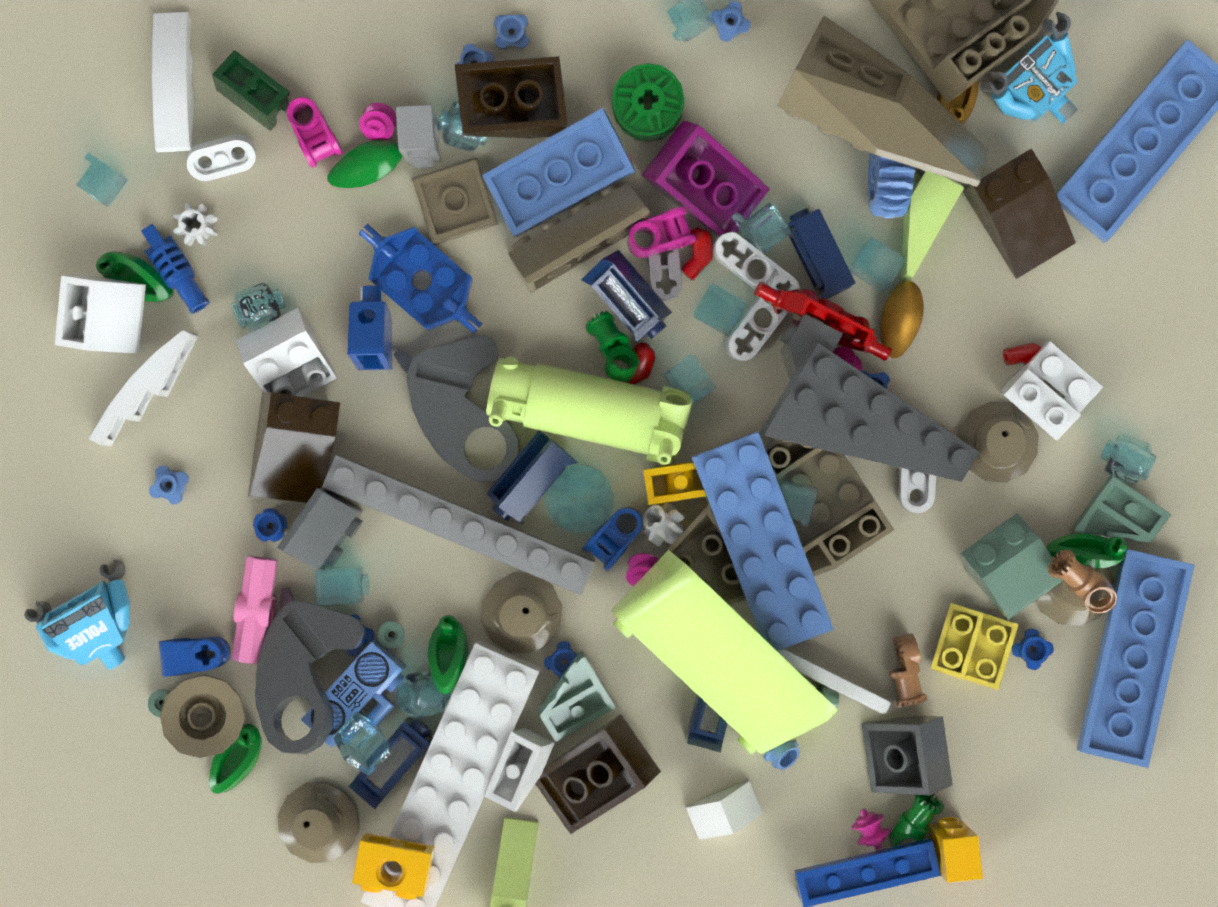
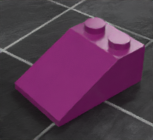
M684 120L641 175L676 205L685 207L689 215L718 237L726 233H737L770 190L768 186L701 126Z

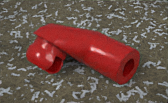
M694 228L690 231L691 234H695L697 241L691 244L693 256L681 268V272L691 281L702 272L713 258L712 237L708 231L701 228Z
M645 342L638 343L633 348L635 354L638 355L639 365L633 378L625 383L635 385L647 379L651 374L656 359L655 351Z
M1028 343L1006 348L1003 350L1004 362L1007 366L1022 362L1027 364L1042 347L1036 343Z

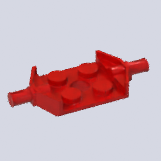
M759 282L756 286L754 295L770 302L776 314H780L781 309H784L800 317L804 314L814 317L827 326L843 333L837 345L849 347L859 352L870 353L883 361L890 357L892 348L876 341L877 338L874 336L875 330L870 328L868 319L854 316L844 311L841 306L815 296V292L809 289L776 290L763 282Z

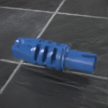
M153 224L141 230L151 246L144 252L167 287L172 290L176 289L191 314L204 309L210 302L193 279L195 271L172 236L170 235L163 239Z

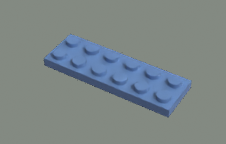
M1188 39L1183 42L1057 191L1056 194L1061 207L1103 243L1113 236L1218 111V64Z
M756 431L691 456L759 634L776 651L834 630L759 432Z
M1126 549V557L1118 566L1113 588L1117 595V601L1107 614L1077 745L1078 751L1137 766L1149 767L1195 565Z

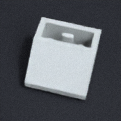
M84 274L61 275L55 345L87 351L139 353L146 285Z
M298 308L236 340L244 366L263 392L302 397L337 379L316 335Z

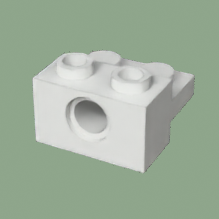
M1047 341L1025 367L1022 366L999 392L1057 441L1081 416L1080 412L1100 392L1103 386L1051 341ZM1046 380V381H1047L1049 384H1051L1056 390H1058V391L1063 395V397L1061 398L1057 393H1055V392H1054L1049 386H1047L1043 381Z

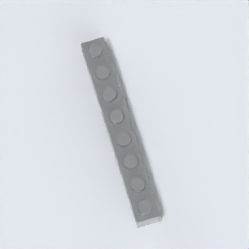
M335 455L322 486L324 489L580 595L595 563V560L344 456Z

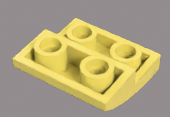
M951 603L930 669L999 690L1019 624Z

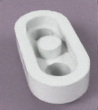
M240 134L201 143L194 146L192 151H189L187 169L194 178L201 181H210L240 173L253 166L256 158V148L252 140ZM241 147L244 149V152L237 154L232 149ZM207 156L211 161L204 163L199 158Z
M899 467L898 500L900 505L911 513H923L929 510L935 501L936 476ZM914 489H917L921 494L918 502H913L910 499V493Z

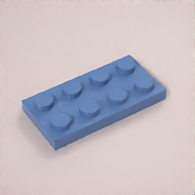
M601 108L482 176L513 237H518L635 173L636 170L605 109Z

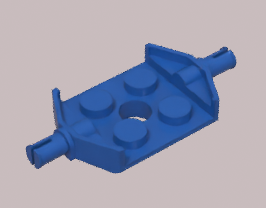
M366 224L363 228L373 238L361 229L359 236L363 237L375 250L368 278L373 284L381 287V290L426 330L437 328L455 320L461 322L472 334L478 331L468 322L470 320L478 328L483 324L467 308L473 278L418 232L415 227L388 237H382L369 224ZM421 271L428 272L432 277L431 285L424 290L416 289L413 284L414 276Z

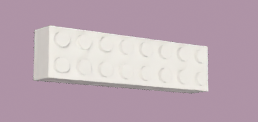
M480 639L476 641L389 836L391 838L435 846L426 892L423 897L417 896L416 899L409 900L397 897L394 891L383 889L380 893L365 891L361 900L362 903L371 907H436L482 803L509 735L516 726L539 674L540 666ZM396 861L385 862V869L389 874L399 875L402 873V868Z

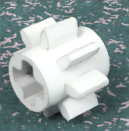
M185 204L186 211L181 215L174 214V217L178 220L179 227L173 231L177 235L186 234L184 238L186 245L191 246L194 240H197L205 247L207 246L206 239L210 235H218L213 230L212 225L218 218L214 215L205 216L208 207L200 204L197 210H194L189 204ZM193 221L201 223L199 229L191 228L190 226Z
M665 502L663 507L652 504L642 516L644 527L641 529V532L649 537V541L660 547L663 541L672 545L683 533L681 521L685 516L677 511V508L669 502Z

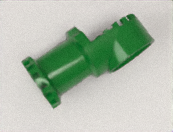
M601 311L600 315L598 313L595 314L596 318H590L592 321H587L585 329L600 344L599 350L606 359L604 367L606 374L613 380L627 382L633 378L639 365L638 355L635 354L629 345V339L626 334L620 332L614 324V316L608 311ZM613 361H623L628 364L629 369H621Z
M934 793L931 795L915 794L916 800L908 811L902 812L899 817L900 821L893 831L890 832V837H888L890 847L898 846L904 839H913L915 842L923 840L929 831V823L936 814L944 810L942 800H939L938 797L934 799Z

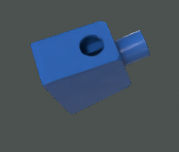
M362 286L360 288V302H351L349 305L347 354L358 371L392 370V318L386 303L381 301V287Z

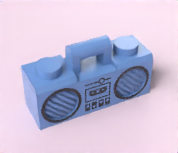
M378 639L373 640L325 692L334 711L332 731L325 740V743L330 747H333L338 741L345 745L358 731V728L354 725L357 721L368 731L372 732L395 706L383 692L387 689L392 693L405 679L401 672L407 666L388 648L383 647ZM374 698L379 703L366 716L361 710ZM313 708L301 719L310 729H312L315 719Z

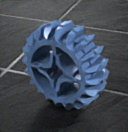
M870 153L867 195L869 196V209L874 216L894 219V217H903L911 204V196L913 195L915 167Z

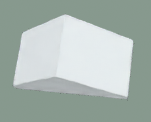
M749 780L685 806L699 840L734 834L762 814Z

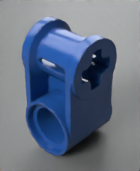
M626 506L618 509L581 549L584 552L589 551L604 564L603 569L608 571L624 554L628 545L641 531L643 523L641 514L633 507ZM624 513L632 514L637 520L636 528L630 532L622 531L617 524V519L620 515ZM598 543L601 544L605 549H607L611 554L606 552L600 545H598Z
M221 637L178 638L159 641L163 677L212 670L223 666L230 658V646ZM207 649L215 651L214 658L206 656L205 652Z

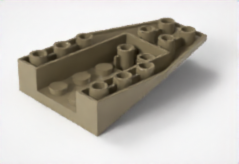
M869 0L947 103L1037 36L1043 27L1044 20L1049 18L1059 1Z
M823 15L777 106L784 109L793 118L804 119L816 125L825 134L836 135L848 141L857 150L868 151L874 155L977 187L981 181L989 150L911 74Z

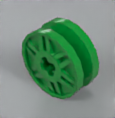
M646 63L633 66L621 75L614 86L612 108L615 121L625 134L635 140L651 142L663 139L675 130L682 119L685 98L682 85L674 73L661 65ZM647 96L652 97V102H656L652 104V109L649 110L644 109V104H639L643 103L644 97Z

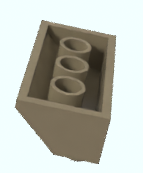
M618 183L611 185L601 192V199L592 204L589 201H585L571 210L572 216L562 222L559 218H556L541 228L543 233L533 239L530 236H525L512 245L513 250L508 255L530 293L629 236L631 228L636 223L649 219L650 211L629 183L621 187Z

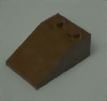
M559 56L455 64L462 136L530 139L551 137L567 128Z
M1032 148L981 178L977 187L970 185L963 191L1016 279L1076 243L1050 177Z
M262 392L248 496L307 503L316 489L322 488L336 438L340 402Z
M620 714L545 766L535 784L571 835L644 789L661 770Z

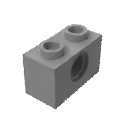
M432 105L396 107L398 149L407 164L412 163L414 168H428L433 166V162H441L439 120Z

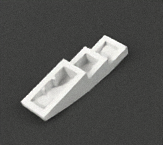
M188 12L154 13L152 105L156 152L192 151L195 92L191 85L193 55L190 50L191 18Z
M182 330L158 349L129 378L109 404L89 440L99 445L112 446L126 419L140 422L154 394L168 397L198 336Z

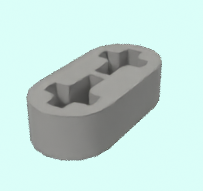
M653 239L650 241L648 247L653 244ZM679 249L668 253L667 265H661L659 254L648 257L650 287L662 301L673 300L678 296L682 285ZM662 271H668L669 281L676 284V287L671 288L670 294H664L663 289L656 286L657 283L662 281Z

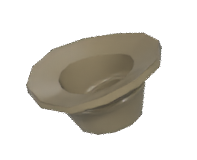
M988 402L972 410L959 428V439L979 452L969 470L984 481L1008 482L1024 475L1037 456L1039 434L1031 419L1011 403ZM1002 432H1006L1007 437H1003Z
M1109 567L1094 568L1104 578L1108 579L1113 587L1114 578ZM1064 581L1036 600L1041 613L1062 625L1083 626L1098 619L1103 614L1089 611L1083 600L1071 592L1068 584ZM1096 590L1091 594L1089 600L1100 601L1107 596L1108 591Z
M514 572L495 582L484 598L481 622L491 641L508 653H532L549 644L561 623L562 604L550 583L529 573ZM523 608L528 609V614L522 612Z
M202 675L180 682L166 694L160 712L163 735L179 753L198 758L223 753L238 739L246 720L241 696L226 680L209 675ZM199 713H202L204 716L202 720L197 718Z
M327 782L303 784L287 795L278 813L279 837L291 854L309 863L332 862L351 848L360 830L357 807L346 791ZM306 821L310 823L309 827H306Z

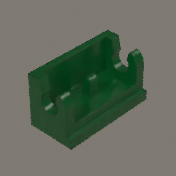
M236 50L212 74L216 91L269 131L276 126L278 112L280 110L287 111L290 91Z

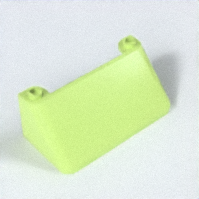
M669 550L611 610L617 618L613 623L614 626L627 638L634 634L741 735L737 741L750 754H753L756 750L760 754H764L829 721L838 711L829 700L712 588Z

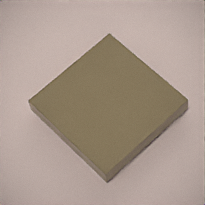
M477 158L412 178L433 245L499 225Z

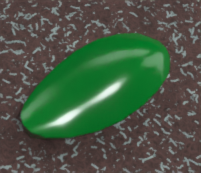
M374 140L363 143L352 149L335 164L327 175V181L332 186L338 188L367 186L389 175L401 161L402 154L398 149V145L389 140Z
M111 251L103 254L96 261V269L104 278L145 284L144 301L146 302L166 301L174 294V291L167 287L153 267L133 254Z
M1074 533L1053 540L1047 545L1046 549L1055 558L1057 557V552L1060 553V550L1064 551L1067 549L1075 554L1076 560L1084 566L1090 565L1092 568H1106L1120 563L1126 557L1127 543L1120 537L1108 539L1088 533Z
M452 615L443 616L439 620V624L433 630L428 645V667L431 678L439 692L446 695L456 686L468 656L466 633L462 624Z
M244 724L238 739L223 753L214 756L209 775V785L213 793H226L235 788L254 768L259 758L262 744L259 730L254 725Z

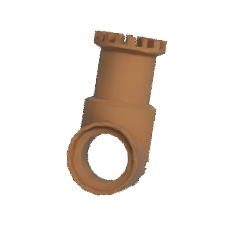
M1067 549L1064 551L1060 550V553H1056V558L1054 556L1051 558L1054 561H1050L1051 565L1047 568L1049 575L1053 578H1060L1067 583L1069 590L1083 600L1089 611L1101 614L1108 612L1115 606L1117 595L1108 579L1104 578L1090 565L1084 566L1076 560L1075 554ZM1096 590L1108 591L1107 596L1100 601L1089 600L1091 594Z
M913 633L894 637L893 642L896 643L893 644L898 647L894 649L897 651L896 656L899 658L898 662H900L901 668L890 671L889 676L894 679L899 697L896 700L897 707H907L908 703L909 706H912V702L915 705L923 703L927 700V695L922 693L917 674L920 672L919 663H921V655L916 638Z

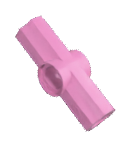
M247 556L242 592L238 594L234 607V622L237 623L231 660L241 663L258 664L263 640L275 616L276 598L273 597L278 560Z

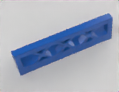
M930 838L794 870L798 885L796 888L803 907L815 906L941 876L934 844Z

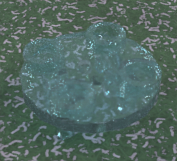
M573 465L567 467L546 491L545 503L549 516L559 527L569 532L586 533L597 529L608 519L613 509L614 494L610 482L602 472L591 466ZM584 495H589L590 500L584 501ZM574 496L576 498V502L571 503L570 497Z

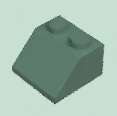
M1018 513L960 553L965 570L1008 620L1063 581L1060 578H1053L1049 575L1047 568L1051 565L1050 561L1054 560L1051 559L1052 556L1041 539Z

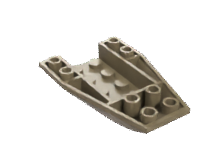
M774 439L764 446L813 576L839 567L894 531L875 498L844 454L780 439ZM708 504L668 550L691 568L728 605H732L746 600L711 506Z

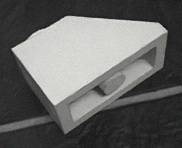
M527 728L512 731L484 796L514 812L517 811L541 776L555 742Z

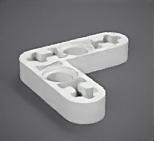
M726 233L715 240L713 244L714 257L753 289L756 288L759 282H763L778 290L776 288L777 284L783 285L785 283L790 285L788 291L800 289L798 281L740 235ZM733 240L736 243L734 250L741 256L745 254L746 250L751 253L742 261L740 269L735 265V263L740 261L739 258L733 254L727 257L722 254L725 250L721 245L722 242L729 243ZM752 260H759L765 266V274L759 280L753 279L748 275L747 267ZM758 297L726 341V350L729 356L737 361L752 359L788 311L781 309L780 314H776L770 303ZM760 308L767 309L772 316V321L766 328H760L754 322V314ZM747 324L752 331L762 336L759 340L756 336H752L747 342L750 351H743L738 354L736 352L738 346L735 340L736 338L744 339L750 331L744 329V326Z

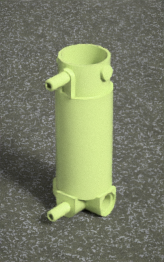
M508 357L505 359L499 358L489 391L486 415H490L489 423L492 426H500L506 420L521 422L523 427L646 454V460L666 465L674 463L678 459L684 437V429L687 425L693 400L688 393L675 388L663 386L662 391L541 363H537L536 366L519 362L514 357Z

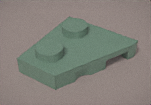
M1109 475L1071 529L1077 533L1104 535L1110 538H1128L1134 541L1151 543L1171 514L1116 477Z
M581 651L540 705L538 714L555 742L616 707L584 652Z

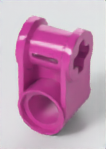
M305 97L295 98L287 107V117L311 168L316 167L317 162L335 153L338 156L343 154L338 140L316 104ZM306 108L313 110V117L308 123H298L297 117L301 110Z
M678 207L671 209L656 217L636 223L631 228L627 240V246L631 254L639 258H648L665 251L685 247L697 241L695 234H691L685 218L686 208ZM640 232L648 233L653 239V244L649 247H640L635 242L634 236Z

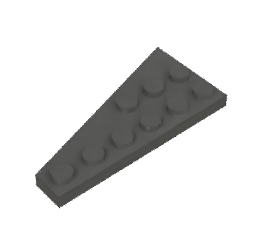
M812 342L759 432V435L960 482L963 481L979 453L839 356L815 342Z

